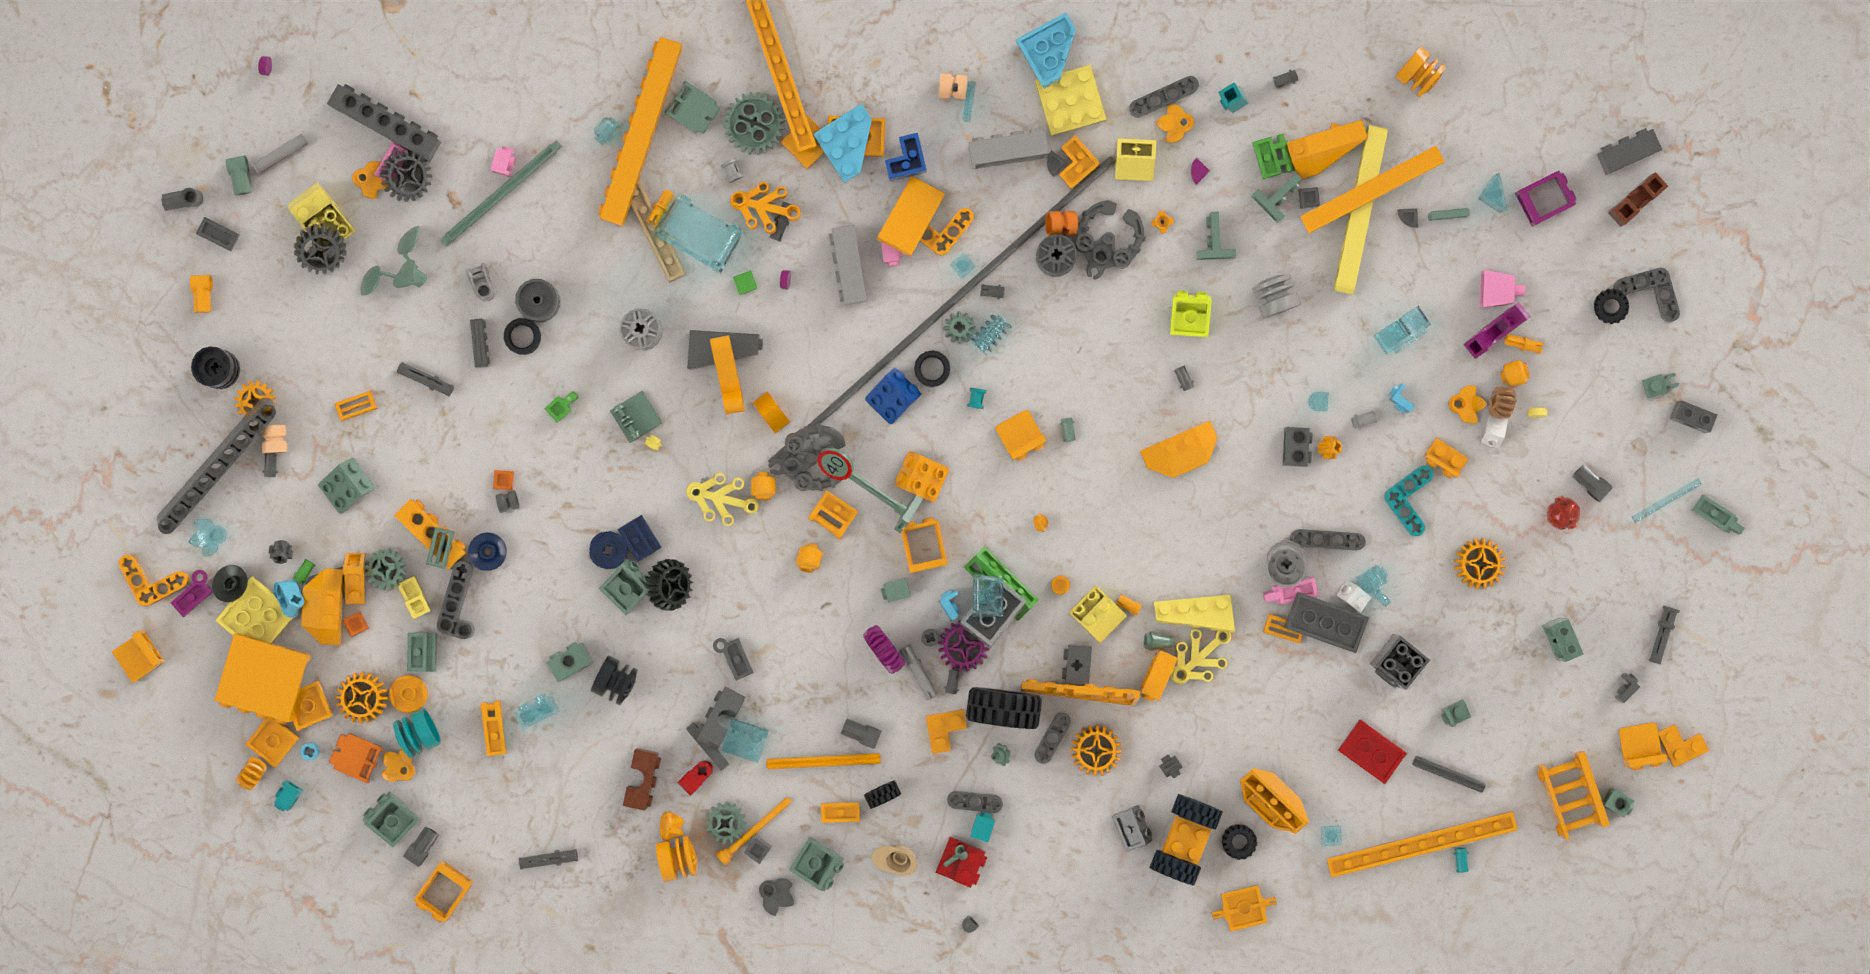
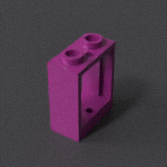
M1559 170L1515 192L1532 227L1576 205V196L1572 190H1569L1567 186L1568 180L1564 173H1560ZM1555 178L1568 204L1540 217L1528 191Z

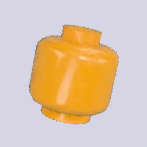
M1521 360L1504 364L1503 371L1500 372L1503 383L1507 382L1509 387L1523 385L1527 383L1530 377L1527 364Z
M758 472L757 476L751 479V494L756 497V500H771V497L776 494V479L773 476H769V472Z
M807 543V546H801L796 557V564L799 566V570L807 573H813V571L818 570L823 553L818 549L817 545Z

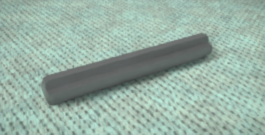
M1415 756L1412 765L1481 793L1485 789L1486 784L1418 756Z

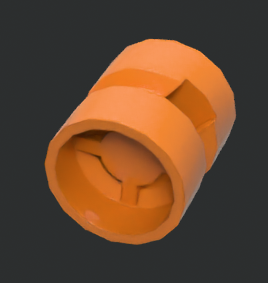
M1048 211L1045 218L1047 235H1061L1062 233L1064 236H1075L1078 230L1076 212L1063 211L1061 214L1059 211Z

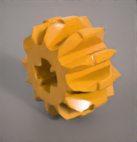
M251 757L241 769L236 778V783L244 789L252 790L263 776L267 765L259 758Z

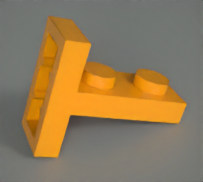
M345 553L343 564L345 604H365V553Z

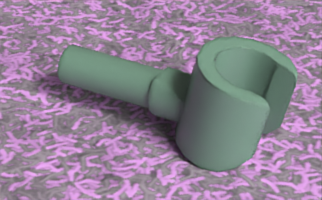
M963 845L957 846L955 849L956 854L944 862V865L947 867L955 860H965L968 857V853L964 851L965 847Z

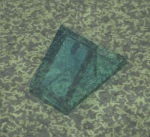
M1500 173L1492 176L1478 199L1497 212L1504 213L1507 211Z

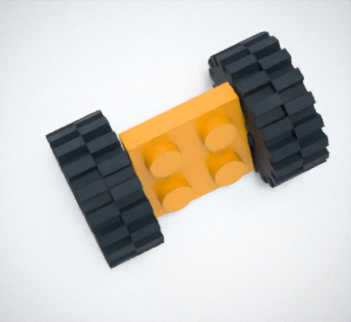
M1178 794L1171 811L1176 815L1162 851L1156 850L1149 868L1164 876L1194 886L1201 867L1198 866L1212 829H1217L1223 811Z

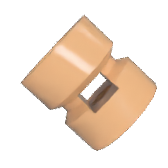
M941 73L939 98L950 99L953 96L955 100H965L968 75H956L953 77L952 74ZM952 83H958V91H952Z
M268 425L261 432V437L265 439L262 442L263 454L287 452V443L283 440L286 436V425Z

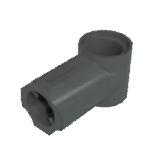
M185 188L181 191L162 194L161 201L164 210L169 211L189 206L197 207L202 203L203 195L199 190ZM194 192L195 199L190 202L189 195Z
M1584 464L1572 476L1598 502H1601L1613 488L1605 479L1598 477Z
M846 719L841 731L842 735L855 739L860 744L875 749L882 733L877 728L869 725L865 726L850 719Z
M425 826L415 842L406 850L403 857L417 867H420L439 835L431 828Z

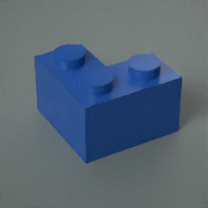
M918 133L899 137L903 156L885 160L889 181L927 173Z

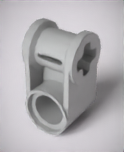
M485 263L471 270L466 269L476 296L482 301L492 300L495 291ZM488 287V295L481 296V289Z

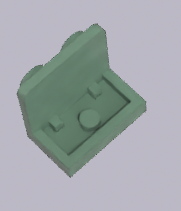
M353 458L339 464L318 484L319 488L340 514L349 509L358 499L375 489V486Z

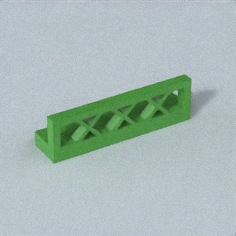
M985 546L964 566L985 589L990 585L986 577L992 580L997 577L1027 600L1026 605L1022 608L1023 611L1015 617L1017 621L1038 602V599ZM975 562L981 571H976L971 565Z

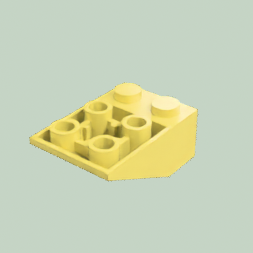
M318 181L287 204L289 211L305 230L308 226L314 229L315 224L318 225V228L325 224V229L332 226V232L338 230L339 236H343L344 239L355 232L350 222Z

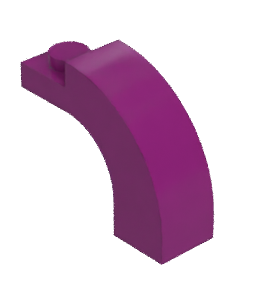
M1518 302L1488 323L1463 345L1476 359L1531 316L1521 303Z

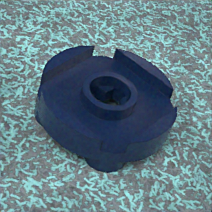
M612 531L601 532L590 543V558L600 568L614 569L626 560L628 554L627 544L618 533ZM606 545H607L608 547H610V546L613 547V549H612L613 554H612V555H610V554H606V555H605V554H604V551H605V548H604V547H605Z

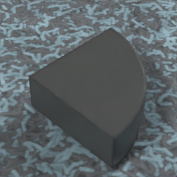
M1051 150L1047 158V167L1050 174L1055 177L1066 161Z
M1417 208L1397 210L1400 220L1405 225L1411 228H1418Z

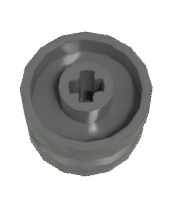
M530 279L518 288L515 304L518 311L525 318L534 322H545L551 320L557 314L560 308V295L558 290L549 282L542 279ZM536 297L541 299V301L538 304H536L537 302L535 301Z

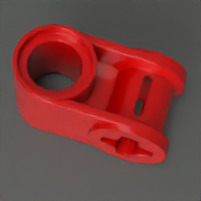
M705 760L699 762L677 783L691 796L712 774V764ZM699 766H701V767L706 766V767H707V769H706L707 774H706L705 772H704L703 774H701V773L699 772V771L701 770V768H700Z

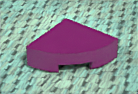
M1196 157L1191 166V176L1193 182L1197 185L1210 170Z

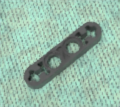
M1187 76L1134 100L1129 106V112L1135 118L1143 117L1195 93L1199 87V82L1194 76ZM1188 80L1191 83L1194 82L1195 85L1193 86V90H1191L1190 88H1186L1183 90L1185 94L1182 95L1181 88L1178 86V84H1181V87H1184L1187 85ZM1168 89H1177L1178 96L1170 98L1167 94ZM1152 96L1160 98L1161 103L1158 106L1151 105L1150 98ZM1146 99L1147 106L1150 108V110H1147V107H1144L1141 109L1140 114L1137 111L1134 112L1133 109L1135 108V104H1137L1138 106H1142L1145 104L1143 100Z
M1297 529L1290 536V541L1299 544L1301 547L1361 550L1366 544L1365 537L1359 533ZM1298 532L1301 533V536H1308L1307 533L1310 532V545L1307 544L1308 540H1301L1298 543L1294 536H1297ZM1318 533L1324 538L1320 545L1315 544L1313 541L1314 535ZM1335 535H1340L1343 539L1340 546H1335L1332 542V538ZM1346 535H1349L1348 539L1352 540L1358 536L1362 543L1358 544V547H1355L1354 543H1348V547H1345L1347 542Z

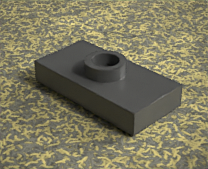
M206 217L203 218L196 232L197 235L229 251H232L240 234Z

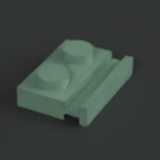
M408 633L407 671L436 672L437 633Z

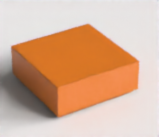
M494 470L493 489L513 491L514 471Z
M361 611L343 620L351 637L369 629Z

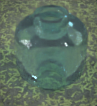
M604 117L593 129L596 134L594 138L601 145L605 143L612 145L621 136L622 126L614 118Z

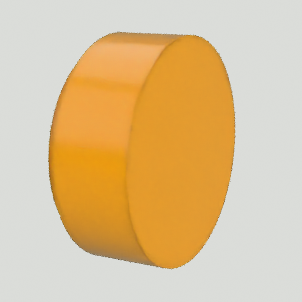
M1056 576L1051 581V589L1054 593L1063 595L1069 591L1070 582L1065 576Z

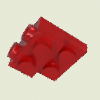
M949 837L935 873L971 888L972 884L977 885L980 874H977L979 867H984L987 856H984L986 852L958 839ZM963 845L965 847L964 851L968 853V857L965 860H955L946 867L944 862L956 854L955 849L957 846Z

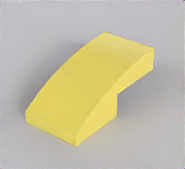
M415 575L399 583L400 586L398 588L413 619L431 611Z

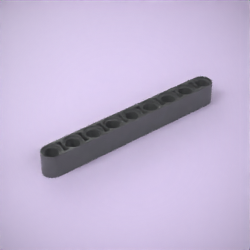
M262 398L253 406L158 514L157 525L161 533L170 534L180 525L276 415V409L271 399ZM266 406L271 407L267 412L262 411ZM252 421H258V424L255 426L249 425ZM239 435L246 436L243 440L236 439ZM228 449L233 450L231 454L224 453ZM213 464H221L219 468H212ZM201 478H208L204 483L199 482ZM189 492H195V493H196V494H195L194 496H192V497L187 496V494H188ZM177 506L183 507V509L180 511L174 510V508ZM165 520L171 521L167 525L161 524Z

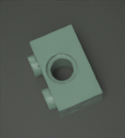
M574 642L566 647V652L561 654L558 651L549 656L551 660L546 663L557 682L566 679L593 663L583 643L577 644ZM567 655L574 659L572 666H567L564 662Z

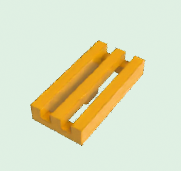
M370 390L334 403L340 421H345L378 409L372 391ZM367 396L369 397V399L366 401L354 404L343 409L340 408L341 405L353 402L355 400ZM371 403V406L345 416L342 414Z
M1268 614L1265 628L1263 629L1264 633L1296 643L1301 642L1303 634L1270 623L1271 619L1286 623L1287 619ZM1269 626L1296 634L1298 638L1268 630Z

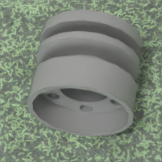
M1290 274L1273 276L1261 281L1252 288L1254 293L1263 291V294L1256 296V300L1266 299V303L1259 307L1263 319L1301 305L1297 293L1288 294L1287 292L1288 289L1294 286V283L1284 284L1285 281L1291 279Z
M638 308L629 311L624 315L620 323L622 339L636 350L646 351L652 349L662 338L663 328L661 321L647 309ZM639 324L645 326L642 334L636 332Z
M1285 540L1273 545L1267 554L1266 571L1270 580L1280 587H1292L1303 580L1307 568V557L1303 548L1293 541ZM1285 558H1288V561H1289V564H1288V565H1285V562H1284V559H1285Z

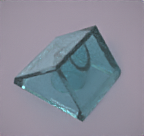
M973 575V617H1003V578Z

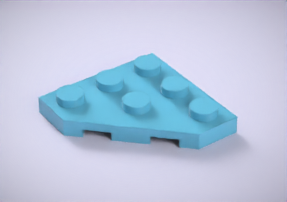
M1067 13L1016 39L1017 45L1043 89L1061 79L1076 29Z
M859 104L813 134L844 183L860 174L872 121L862 104Z

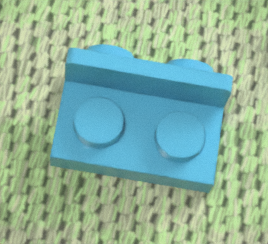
M951 590L940 595L942 599L939 600V603L950 621H953L959 617L957 614L959 609L954 601L950 603L949 600L958 595V592H952Z

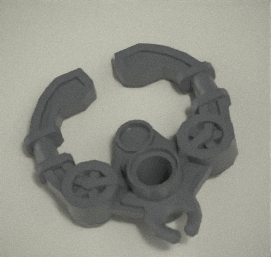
M1109 200L1098 202L1087 211H1083L1081 222H1078L1075 247L1080 253H1084L1089 262L1086 269L1088 277H1092V268L1098 269V274L1093 276L1094 280L1100 278L1105 269L1112 267L1118 269L1127 268L1135 256L1140 253L1141 244L1146 239L1140 216L1137 212L1128 209L1123 215V220L1126 224L1134 227L1135 233L1133 237L1136 238L1133 245L1129 244L1128 250L1119 249L1116 251L1115 236L1111 232H1106L1099 240L1094 241L1093 236L1087 233L1090 229L1087 226L1090 219H1094L1098 213L1107 216L1115 213L1117 204ZM1103 254L1105 261H1098L1096 255Z
M820 423L809 428L804 426V428L797 432L790 433L785 438V449L781 458H776L768 464L772 468L777 463L780 465V469L778 471L770 469V473L787 475L794 481L795 487L800 491H823V488L831 486L836 488L835 485L841 482L840 480L832 478L823 481L820 478L813 479L811 473L807 470L817 464L818 456L815 452L803 451L802 449L804 447V440L810 439V435L819 433L820 437H829L831 445L835 449H841L846 446L844 435L836 429L821 425ZM795 461L797 464L790 467L787 465V462Z

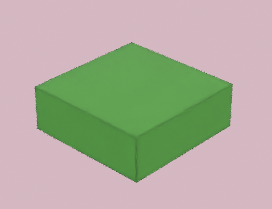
M751 270L733 277L739 295L758 289Z

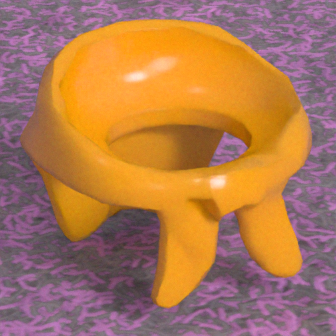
M671 811L664 812L660 820V837L668 841L683 836V818Z

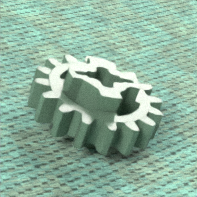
M378 549V555L371 553L373 559L367 558L369 565L364 566L365 569H368L365 576H370L368 583H374V588L380 586L381 590H385L386 586L389 590H393V584L400 586L398 581H404L405 579L402 577V574L407 573L406 570H403V567L407 564L401 562L403 556L396 557L398 552L393 551L391 553L390 549H386L385 553L382 549ZM387 557L392 558L395 563H390ZM385 566L389 567V569L386 570V573L383 572ZM376 576H381L384 582L379 581Z
M727 801L725 806L718 803L717 809L714 806L711 807L713 813L708 812L706 815L710 819L705 820V823L709 824L706 831L711 830L712 832L709 837L711 838L715 835L716 842L723 839V844H726L727 839L733 843V837L739 839V832H745L742 826L747 825V822L742 821L746 815H740L742 808L736 810V804L734 803L730 807ZM722 810H729V811H732V813H731V814H723V812H721V811H722ZM714 816L718 820L715 828L713 826ZM730 817H732V819L729 822L730 827L726 825L724 827L719 828L723 823L722 818L724 820H727ZM736 818H738L739 822L737 829L734 826V820ZM721 831H728L731 835H721L719 833Z

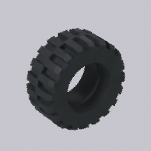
M972 687L968 695L966 718L971 722L988 725L1036 729L1039 726L1042 699L1038 695Z

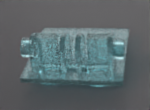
M732 718L722 751L759 763L769 730Z

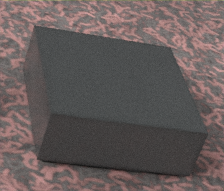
M1318 187L1298 190L1300 209L1320 206Z

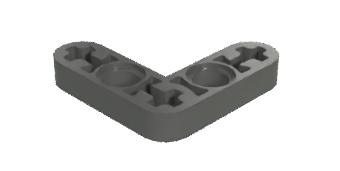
M1656 268L1624 277L1614 283L1613 288L1619 290L1618 286L1621 285V282L1623 284L1631 283L1630 279L1632 278L1633 286L1625 288V292L1620 289L1625 295L1653 288L1662 319L1666 322H1673L1679 318V306L1669 272L1665 268ZM1658 271L1660 274H1664L1662 282H1660V279L1652 281L1653 285H1651L1650 277L1658 275ZM1639 276L1646 279L1644 287H1639L1636 283ZM1662 290L1669 291L1670 298L1668 300L1661 299L1660 293ZM1671 301L1673 304L1669 305V308L1671 311L1675 312V314L1672 315V319L1670 316H1666V312H1668V306L1663 307V304H1667Z

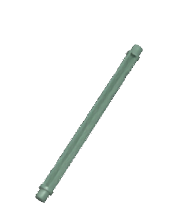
M556 140L553 144H549L533 160L452 229L446 232V235L440 239L442 243L447 246L451 241L453 242L467 228L472 226L542 164L555 155L556 151L562 147L560 143Z

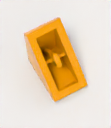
M768 391L752 402L774 433H777L790 423Z

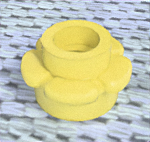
M653 435L645 437L644 445L655 451H658L660 446L662 447L661 439Z

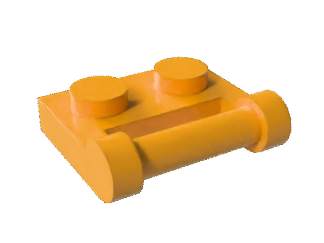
M826 490L808 519L812 522H817L840 540L859 511ZM820 510L843 524L842 527L839 529L818 514Z

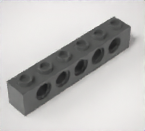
M338 84L327 102L330 107L431 162L441 144L437 139L438 135L429 130L425 133L420 130L422 126L413 121L410 124L404 121V116L397 112L391 114L387 111L388 107L379 102L377 105L370 102L372 98L363 93L360 96L354 93L355 89L347 84H344V86ZM351 98H355V106L348 107V101ZM371 107L373 109L372 115L365 117L364 111ZM389 117V124L382 126V118ZM401 126L406 127L404 135H398L397 133L398 128ZM421 135L423 141L421 144L416 145L414 139L416 136Z

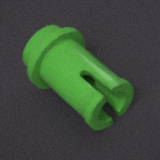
M304 559L297 573H294L293 579L304 584L315 564Z

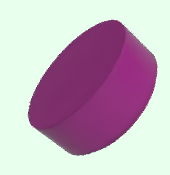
M262 56L259 59L258 71L260 75L269 76L272 70L271 57Z
M783 270L780 275V288L788 290L791 282V271Z

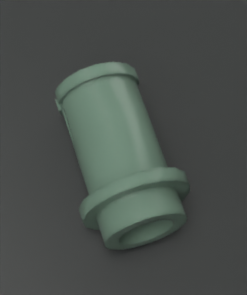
M1072 418L1061 419L1060 425H1062L1064 442L1076 440L1073 426L1075 421Z

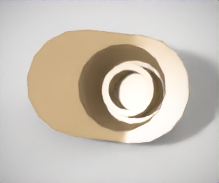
M896 845L894 847L882 846L877 848L872 854V862L880 870L908 876L917 869V860L912 850L905 845Z

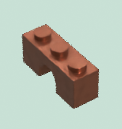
M1655 172L1640 183L1611 209L1608 214L1622 227L1633 219L1645 205L1662 193L1668 185Z
M639 748L634 750L631 768L641 771L644 781L639 787H626L623 806L644 811L647 809V806L651 807L653 795H650L651 788H655L657 777L654 776L655 769H659L661 763L658 752Z

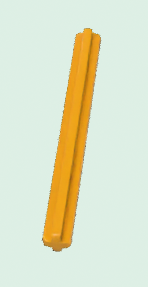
M879 753L767 759L766 767L769 770L879 764L881 758Z

